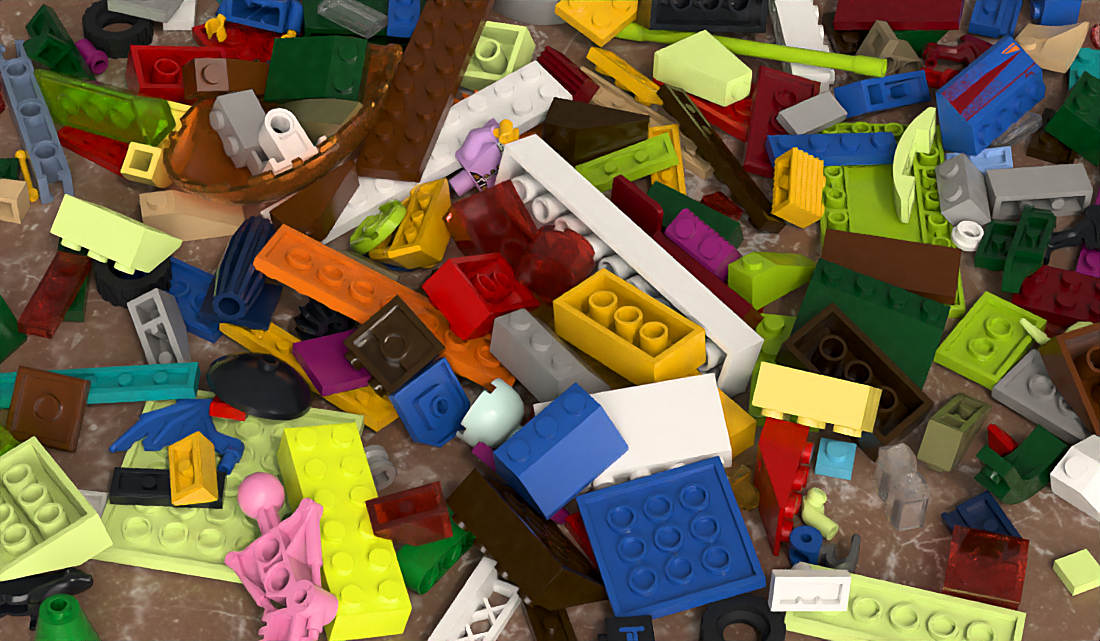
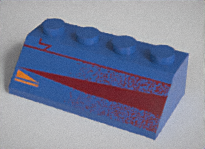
M1005 35L935 92L943 150L977 156L1045 98L1046 87L1043 82L1042 69L1011 36Z

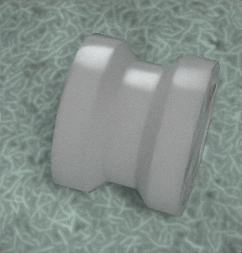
M367 446L364 448L376 491H380L393 483L397 476V470L393 463L388 461V454L383 446Z

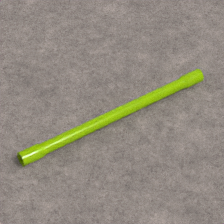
M631 22L615 38L672 45L696 34V32L648 30L636 24V22ZM712 35L731 53L736 55L850 71L859 75L884 78L887 71V59L863 55L852 56Z

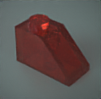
M439 481L365 501L375 537L412 546H420L453 537L449 512Z

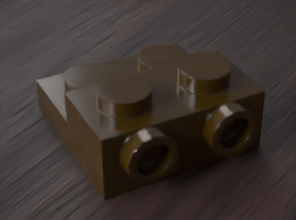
M398 294L343 341L344 347L347 350L343 356L356 371L363 367L372 377L367 383L380 398L385 394L389 396L446 351V347Z

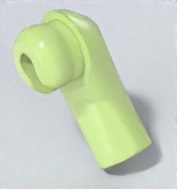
M813 487L808 490L807 496L802 498V520L807 526H812L820 531L825 539L831 540L836 535L839 525L824 515L823 504L827 500L826 493L819 488Z

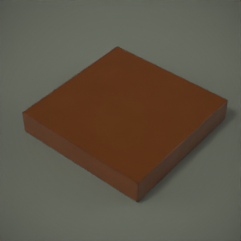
M19 365L3 437L26 441L35 436L43 446L76 452L91 381Z

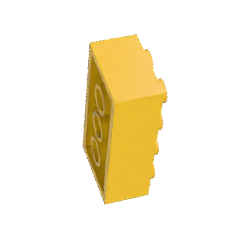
M602 268L553 301L555 333L637 386L684 378L706 362L704 328L605 268Z

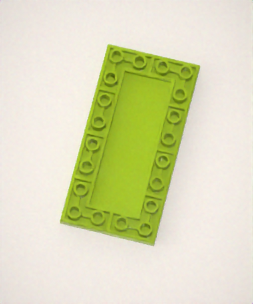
M861 121L856 123H838L815 134L892 132L898 145L903 133L910 124L895 122L878 124ZM936 125V133L930 153L916 152L909 174V176H915V202L908 223L900 221L895 209L893 199V164L824 166L823 175L826 177V184L822 190V203L825 206V210L821 219L818 220L821 255L826 228L957 248L950 237L954 226L941 214L935 167L945 161L940 125ZM960 267L955 304H944L951 307L948 318H964L966 312Z

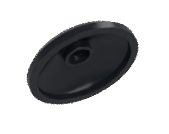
M260 352L227 354L214 360L207 372V383L216 396L235 409L256 417L271 420H292L307 414L313 403V392L306 379L288 363L270 354Z

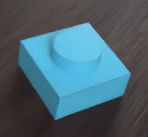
M821 438L814 474L851 480L857 444Z

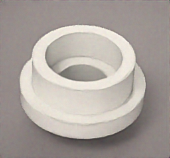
M962 221L953 228L950 237L954 245L963 251H977L984 231L979 224L973 221Z

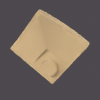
M1084 21L1064 26H1044L1028 23L1015 38V41L1040 68L1065 74L1075 60L1085 40L1089 22Z

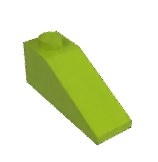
M752 251L728 264V287L745 299L756 310H759L809 282L817 262L802 254Z

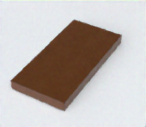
M826 228L821 259L939 303L955 304L962 249Z

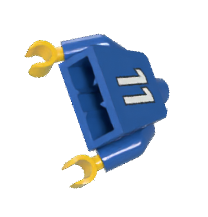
M222 0L215 13L217 18H211L205 24L207 36L210 39L216 33L218 42H223L227 37L224 23L229 21L278 33L285 32L286 35H283L281 38L296 37L300 35L303 23V6L299 0Z

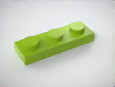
M666 132L575 166V169L602 193L612 189L613 178L620 174L631 182L680 163L669 134Z

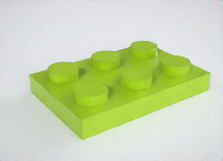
M985 291L938 347L933 361L993 390V387L1020 362L1036 342L1031 337V334L1020 324V319L1025 318L1042 332L1045 330L1047 320Z

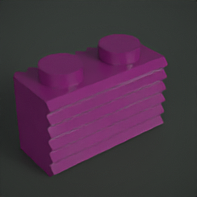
M688 208L683 209L664 232L670 240L723 283L728 279V264L743 257L729 241H726L724 237H721L719 233H716L714 229L706 225L703 220L701 221Z

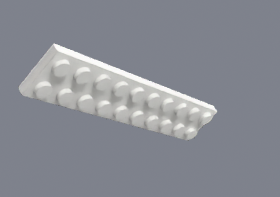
M535 60L451 106L420 183L358 176L360 186L326 239L320 243L325 245L357 227L367 216H375L381 211L378 208L383 203L391 199L403 201L410 196L409 192L418 184L442 179L462 168L455 157V153L461 148L469 131L472 129L483 127L492 118L498 124L503 119H508L513 123V129L518 128L519 135L545 121L554 97L573 100L572 95ZM306 187L280 200L279 202L271 205L270 207L262 210L260 212L262 218H268L270 220V223L272 224L269 211L277 207L284 201L288 200L298 192L302 191Z

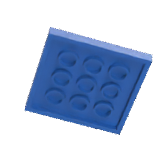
M719 456L575 496L576 504L614 617L651 615L653 620L766 587V578Z

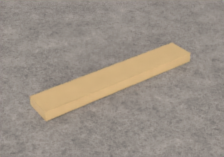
M582 66L580 68L600 85L599 90L588 104L649 115V127L675 124L648 106L637 102L632 96L586 67ZM679 130L683 167L701 179L706 180L713 174V167L697 154V146Z

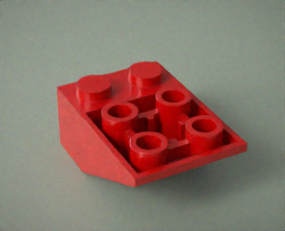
M767 416L758 442L752 492L772 554L779 556L782 543H789L790 534L794 528V521H790V519L793 520L794 515L798 516L803 494L798 493V491L801 492L802 488L806 489L811 467L804 465L810 464L814 443L808 442L810 426Z

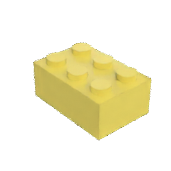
M761 362L752 405L762 407L761 415L790 421L791 414L797 415L796 423L825 429L826 423L834 424L832 432L861 438L862 431L873 432L882 390L868 385Z

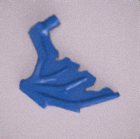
M176 399L175 404L139 415L140 420L109 447V451L112 453L115 451H128L133 443L145 438L142 441L144 451H160L163 447L170 446L199 431L213 443L215 452L223 456L217 467L218 471L226 472L227 475H230L235 464L241 460L245 445L238 438L225 435L216 430L212 416H209L210 403L213 399Z

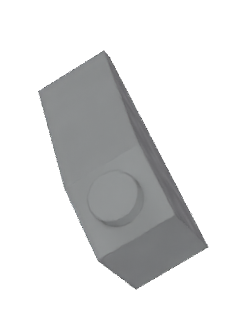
M155 288L127 302L149 365L192 362L186 326L173 295Z

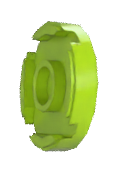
M391 199L383 203L378 208L381 211L375 216H367L357 226L349 241V246L354 252L363 255L371 251L396 229L407 211L398 199Z

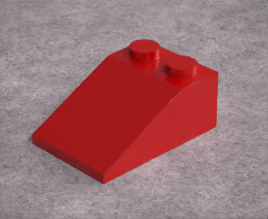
M130 45L125 76L134 117H160L166 100L193 107L215 101L216 99H185L182 66L194 58H227L225 47Z
M500 252L449 258L421 286L428 294L430 304L435 309L441 311L449 322L450 330L463 341L481 338L493 332L494 320L497 317L522 308L531 313L541 306Z

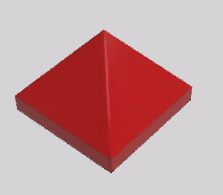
M991 423L987 427L989 448L1002 458L1020 446L1005 430L996 424Z

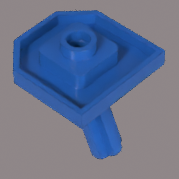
M445 357L436 359L388 396L415 443L435 448L442 447L456 436L457 431L465 429L461 422L469 411L470 401Z

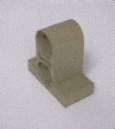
M876 20L855 56L863 55L887 59L885 76L919 71L920 68L924 67L923 62L910 43L898 39L885 21ZM848 71L854 82L877 78Z

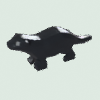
M69 567L50 574L30 575L1 581L0 618L7 614L11 616H31L29 629L35 631L39 608L46 598L54 594H69L73 596L84 592L93 586V577L80 569Z

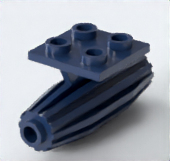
M254 215L250 216L248 219H245L229 239L199 311V318L208 319L216 323L245 326L253 330H269L283 286L265 283L267 276L256 270V267L253 265L257 254L276 233L274 224H271L268 218H262L260 215L254 217Z

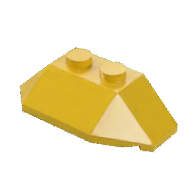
M446 178L418 184L409 192L410 196L401 201L407 210L405 217L384 241L369 251L370 259L406 269L418 267L431 268L441 262L454 229L449 184Z

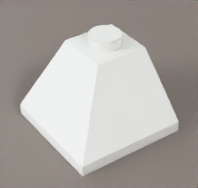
M1094 434L1071 446L1050 473V479L1054 494L1100 522V437Z

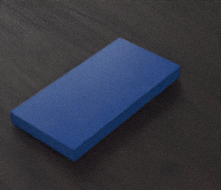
M170 256L173 278L170 280L171 288L169 292L167 290L165 292L175 297L187 332L214 344L224 334L219 331V323L199 318V311L214 275ZM118 269L116 271L117 277L128 280L142 278L149 274L136 269L133 275Z

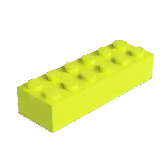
M356 422L284 428L276 456L292 513L296 511L304 498H310L323 506V514L319 522L323 566L320 567L321 587L335 595L338 600L337 614L329 624L324 625L328 641H345L403 634L412 606Z

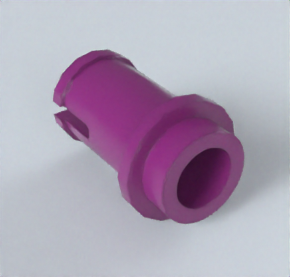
M81 39L75 43L93 74H101L107 69L108 56L105 52L97 50L88 39Z

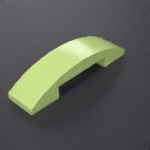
M933 107L927 108L912 121L903 133L895 151L893 161V199L897 215L902 223H908L915 202V176H909L916 152L929 154L936 133V108Z

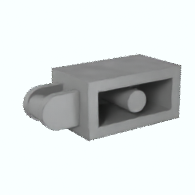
M250 89L217 96L210 112L209 120L212 128L217 130L223 142L225 153L231 157L236 168L248 166L254 177L261 176L269 160L258 141V132L266 114L255 93Z

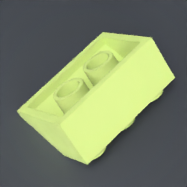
M65 194L50 233L62 238L60 244L76 251H80L82 247L89 249L87 256L107 263L108 258L116 261L114 268L131 275L134 274L135 269L150 273L174 253L183 241L107 207Z

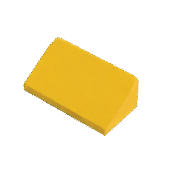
M197 431L168 446L171 503L178 506L218 500L215 448L213 443L201 432Z

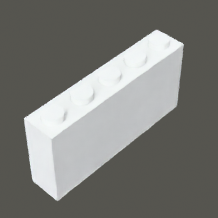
M714 373L589 394L603 407L629 446V450L580 493L600 490L716 456L720 457L724 469L732 467V449ZM553 401L533 404L535 416Z

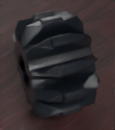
M309 297V302L305 306H299L301 313L293 318L296 323L295 331L301 341L345 332L355 326L353 319L329 309L326 305Z

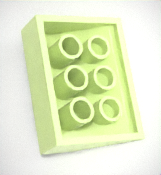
M35 436L0 456V582L78 566L113 545L98 513Z

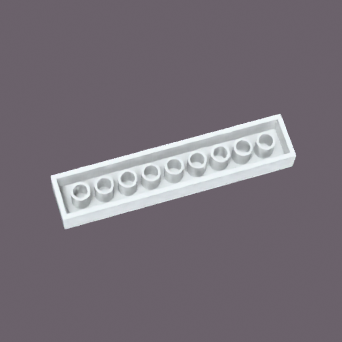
M537 134L505 144L491 197L582 282L602 268H605L704 328L706 362L698 367L697 370L702 374L714 373L717 387L730 398L745 392L764 339Z

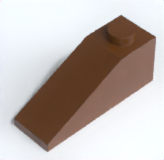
M194 58L182 66L185 99H216L217 96L250 89L253 90L257 98H264L270 63L229 58Z
M352 159L348 160L270 210L269 213L272 224L275 226V231L282 224H285L318 242L326 239L360 186L355 162Z

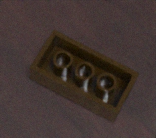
M833 302L783 342L774 360L780 366L868 385L882 390L873 432L862 431L861 438L847 435L874 463L920 425L935 404Z

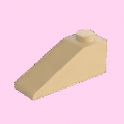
M176 190L139 194L142 223L183 240L182 242L230 236L245 221L242 205Z

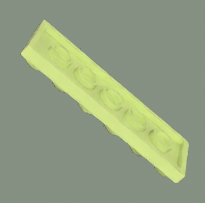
M809 564L812 570H835L827 567ZM850 573L851 583L847 611H786L784 624L786 623V630L831 641H1021L1026 613Z

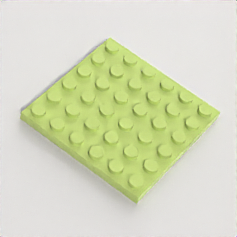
M198 390L197 397L190 399H213L215 394L214 392ZM176 399L147 401L142 414L175 404ZM312 407L304 416L292 420H271L250 414L245 421L212 416L213 423L218 432L238 438L245 445L241 460L235 464L231 474L227 475L223 509L110 504V499H108L101 521L113 545L91 559L242 583L235 571L225 564V557L231 551H243L252 542L261 537L262 534L257 519L247 516L239 507L237 501L238 486L246 476L255 472H265L276 476L284 486L285 491L284 505L278 512L281 522L293 515L276 456L284 428L356 422L361 438L365 426L364 416ZM145 438L136 441L127 451L121 466L125 468L169 469V445L163 447L160 451H144L142 441ZM215 452L216 471H218L217 467L223 457Z

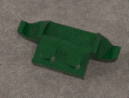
M1026 204L1019 222L991 219V222L987 223L975 254V267L985 268L990 271H1003L1001 291L1018 294L1023 281L1043 266L1048 244L1053 230L1056 228L1057 216H1054L1051 210L1035 208V205Z

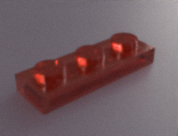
M58 250L17 321L20 333L48 339L53 338L92 268L91 257Z

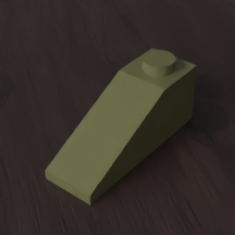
M959 392L929 419L916 458L926 462V466L935 471L951 472L964 457L991 412L992 405Z

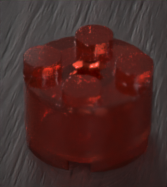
M549 224L540 227L534 234L517 262L514 277L520 284L527 286L529 290L539 296L544 305L553 308V301L592 275L597 266V261L594 262L593 259L595 251L592 245L582 235L569 228H566L564 232L553 230L556 225Z

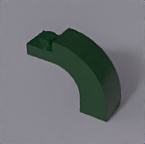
M1038 424L1017 449L1003 458L985 444L975 455L983 467L974 479L1003 503L1009 505L1021 503L1038 493L1051 482L1050 473L1069 448L1060 439Z

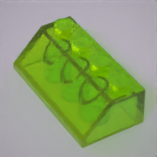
M36 69L33 72L55 123L129 144L130 142H135L152 147H157L176 126L171 107L167 100L69 73Z

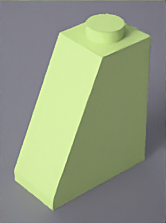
M706 30L654 52L653 77L660 82L682 88L685 92L723 107L750 95L752 70Z

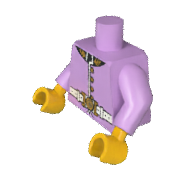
M492 118L483 127L469 131L463 145L455 153L456 159L464 170L448 181L459 197L473 187H476L485 199L492 198L505 144L519 140V129H513V123L510 120L503 119L498 124Z

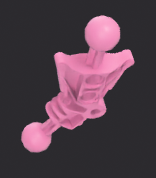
M255 472L246 476L238 486L237 501L239 507L247 516L257 519L262 536L243 551L229 552L225 557V564L235 571L257 605L265 609L261 617V623L266 626L261 627L258 631V636L263 638L259 641H318V636L322 632L323 626L329 624L338 611L336 596L321 587L320 567L323 566L319 522L323 514V506L310 498H304L293 515L281 522L278 512L284 505V486L276 476L270 473ZM271 599L285 606L286 608H275L270 602Z

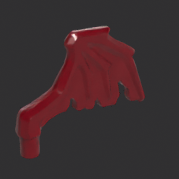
M965 34L960 37L962 44L957 46L929 42L924 46L922 55L923 60H925V66L928 69H934L937 66V59L951 60L957 63L964 60L968 66L993 46V44Z

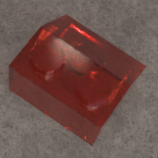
M954 525L941 594L1017 611L1021 602L1027 568L1029 539Z

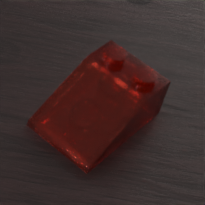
M510 179L453 203L442 218L458 249L464 256L500 252L525 284L559 268Z

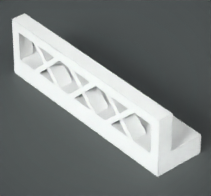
M483 557L427 641H496L521 602V598L517 594L519 587L497 579V570L494 567L497 562ZM495 591L510 599L507 604L491 608L488 598ZM488 619L491 625L490 630L473 635L470 629L471 624Z

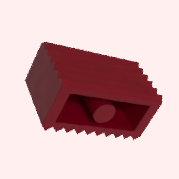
M549 45L541 52V56L537 57V62L572 95L573 101L589 103L599 90L600 85L566 55Z

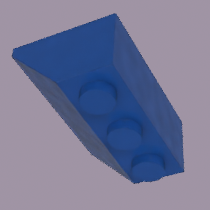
M575 382L493 452L496 473L548 521L629 450V446L603 407Z

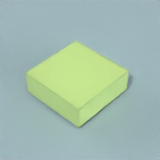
M1087 549L1054 561L1052 569L1072 596L1100 586V566Z

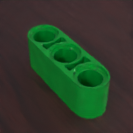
M447 504L396 553L405 586L420 595L427 593L474 545L473 540L476 537L470 530L468 532L463 530L453 521L451 516L454 512Z

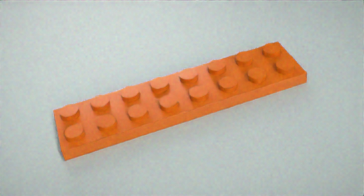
M285 224L281 225L254 260L253 265L256 267L255 269L264 273L267 277L286 284L298 293L317 300L329 309L340 312L357 321L360 325H363L398 294L446 347V351L439 357L447 359L455 374L470 379L490 392L497 388L491 384L497 378H500L511 387L514 386L517 380L490 352L493 332L481 338L463 341L450 330L447 319L441 311L435 309L430 304L427 297Z

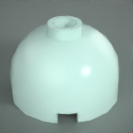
M500 378L495 379L491 383L497 388L491 394L484 390L463 418L461 425L466 430L457 431L456 433L458 438L473 448L478 442H484L497 449L523 427L520 424L525 414L524 404L519 394Z

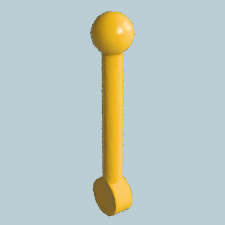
M18 150L15 153V158H19L23 178L27 182L29 200L34 202L38 200L39 194L32 185L26 163V153L24 150Z

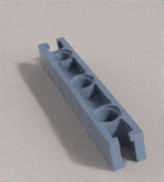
M24 40L14 41L17 58L4 60L3 52H6L4 45L0 44V84L22 148L26 153L27 163L41 204L54 201L53 194L49 193L48 184L57 181L62 183L64 196L65 194L74 196L71 172L32 62L23 47Z

